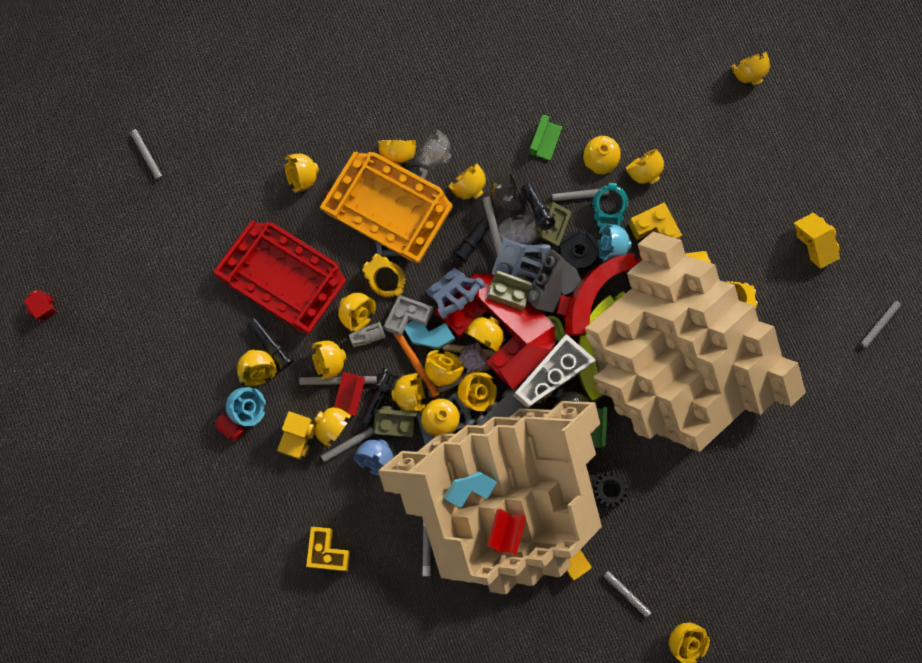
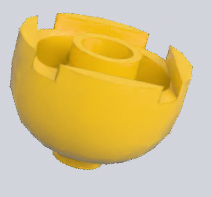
M763 52L761 57L759 54L739 61L740 64L737 67L735 64L731 66L733 73L740 82H752V85L763 82L762 78L768 74L770 61L767 52Z
M608 136L594 137L587 143L583 152V160L586 167L596 174L612 172L617 167L621 156L618 143Z
M416 140L378 141L379 155L403 167V163L410 162L415 155Z
M657 149L645 153L644 157L635 159L626 167L627 173L634 181L642 184L647 182L653 184L660 179L659 175L664 169V160Z
M301 153L286 156L285 159H288V163L285 164V173L289 185L293 183L295 187L292 190L300 192L309 189L315 183L319 172L317 164L309 156Z
M476 163L474 167L470 166L455 178L458 181L457 183L453 184L451 182L448 186L461 199H470L472 197L477 199L483 194L482 189L486 184V177L483 170Z
M352 293L341 300L338 311L339 319L346 328L351 331H357L371 321V319L367 318L371 313H375L376 303L365 294Z
M491 316L489 319L480 317L473 320L465 331L466 334L472 338L474 337L480 343L496 352L504 341V332L499 326L500 322Z
M332 341L313 343L312 349H315L316 354H312L318 375H323L322 380L337 376L342 371L344 361L346 360L345 351L341 350Z
M260 350L248 351L239 359L237 364L240 383L244 382L246 386L262 385L266 383L264 379L269 377L272 379L277 373L272 357Z
M439 350L429 352L425 361V372L428 378L436 386H448L457 382L465 367L464 365L462 366L463 361L456 355L446 351L444 354H438Z
M472 372L464 376L458 385L457 392L461 403L474 411L486 410L485 408L491 406L496 398L497 387L491 380L493 378L487 373Z
M418 373L402 376L397 380L395 388L392 390L393 401H396L397 405L407 412H420L425 407V404H421V399L425 398V392L421 377L417 378Z
M447 399L430 401L421 413L422 427L430 436L436 437L446 433L452 434L459 425L460 414L458 409Z
M334 407L328 408L323 413L320 411L314 419V422H316L314 433L317 439L325 446L330 447L331 444L328 442L337 439L347 424L344 419L346 417L350 418V414Z
M691 622L676 626L669 637L670 651L681 663H696L695 659L699 656L703 657L709 648L710 638L706 630Z

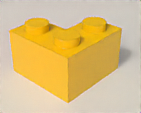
M665 202L632 217L628 223L636 240L648 236L652 232L680 239L682 236Z
M815 213L794 222L797 238L807 245L810 260L821 269L840 259V247L835 237L837 233L832 225L827 224L822 217H818Z
M288 411L282 427L284 433L277 451L301 460L308 453L309 446L307 443L309 438H313L315 434L314 422L310 418Z
M311 527L306 567L348 571L350 551L331 549L332 529Z

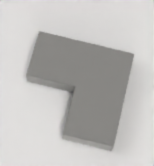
M399 295L383 329L402 336L409 320L427 326L434 308Z

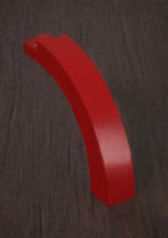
M634 254L615 257L596 267L582 279L576 287L567 308L565 333L569 337L587 335L585 328L590 324L592 304L599 289L611 277L628 273L642 261V258L635 259Z

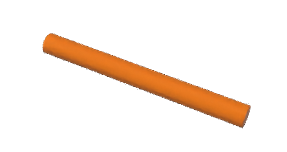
M394 334L433 398L439 396V391L426 375L425 369L404 336Z

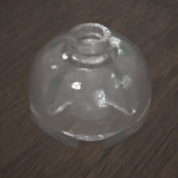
M438 129L434 130L435 135L431 133L420 149L423 152L421 157L418 155L416 157L418 162L427 167L434 168L442 163L446 164L451 157L449 153L451 149L450 141Z
M518 215V219L515 220L508 218L499 225L502 240L505 237L516 243L530 245L536 239L537 223L531 215Z

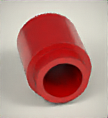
M221 414L215 421L217 424L215 428L234 442L245 431L242 425L234 423L228 414Z

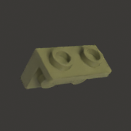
M551 202L544 205L549 208V214L556 221L554 227L546 231L541 230L538 221L534 225L532 238L542 239L553 246H559L571 211Z
M497 270L491 281L487 299L523 311L532 283Z
M383 406L375 411L373 435L412 438L414 418L417 417V413L407 412L401 408L400 411H395L393 407Z

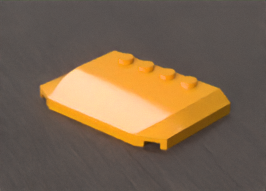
M353 152L320 206V209L332 218L416 263H420L453 208V205L440 187L373 152L368 154Z

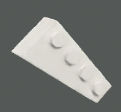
M566 334L513 396L526 408H530L592 365L596 359Z

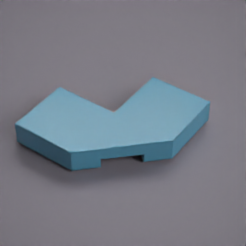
M414 321L407 323L405 328L411 342L416 345L429 346L439 350L455 341L446 323L428 332L425 325Z
M481 472L472 474V476L453 480L443 498L461 508L471 491L487 499L496 486L497 481Z

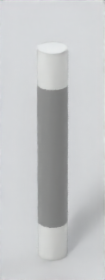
M423 521L422 576H430L431 543Z

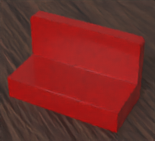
M343 372L334 408H340L348 414L356 416L366 377Z
M497 509L487 546L500 555H517L526 517L523 515H509L504 510Z

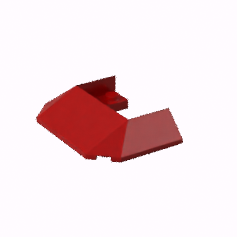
M474 274L471 279L480 278L485 282V286L477 292L472 302H467L461 311L457 310L450 313L444 319L439 314V307L433 312L459 338L465 334L467 327L473 320L484 317L487 313L500 322L499 325L512 338L488 359L486 364L514 390L534 372L555 348V324L528 301H526L524 310L521 311L487 299L494 274ZM468 286L464 287V289L468 291L472 288ZM458 292L453 297L459 300L463 295ZM447 301V302L444 303V304H445V307H447V306L451 305L452 303L449 302V301Z

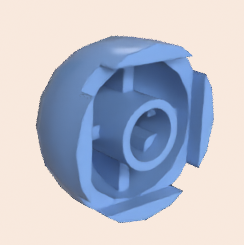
M368 440L359 446L354 455V460L360 467L364 468L367 466L372 469L369 471L370 473L380 476L378 470L393 459L394 455L388 447V443L384 440Z

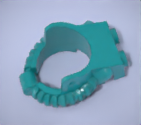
M609 183L608 186L601 187L595 193L596 195H594L592 203L594 212H596L594 218L597 220L599 228H602L605 224L620 226L621 221L624 219L623 214L627 211L629 199L627 194H625L626 192L621 187H617V183ZM608 190L617 192L622 198L619 211L613 215L605 214L599 206L601 195Z

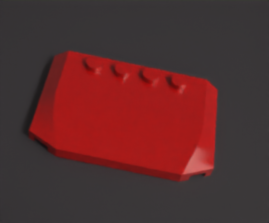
M251 220L213 271V274L221 282L295 329L308 335L346 284V278L342 275L335 261L274 223H257Z

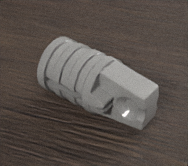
M380 322L363 327L349 335L353 347L370 344L371 342L386 338Z

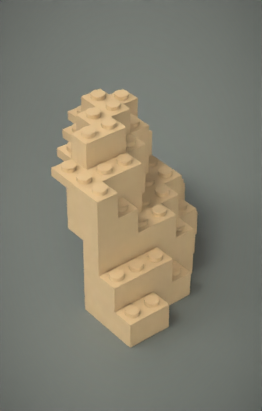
M652 232L638 244L642 261L627 273L632 289L585 328L587 339L591 344L593 355L596 358L598 370L600 371L593 377L596 390L602 395L611 397L616 412L631 418L634 431L639 436H644L648 439H651L657 433L659 436H664L673 442H678L689 449L692 448L700 452L745 409L761 415L775 401L791 407L806 393L798 362L782 357L774 326L758 321L755 306L739 301L735 285L719 280L715 264L686 256L682 241L677 238Z
M561 401L552 410L519 408L510 417H492L483 426L466 425L456 434L446 433L437 435L418 452L401 451L378 470L384 491L394 492L395 494L400 493L406 514L423 517L441 578L488 585L490 592L507 594L517 583L533 586L543 575L561 577L570 567L569 559H572L602 527L586 464L596 455L590 433L600 425L596 404L593 402ZM477 472H481L497 481L496 486L487 499L471 491L461 508L443 498L453 480L463 479ZM497 509H502L509 515H523L526 517L517 555H500L487 546Z

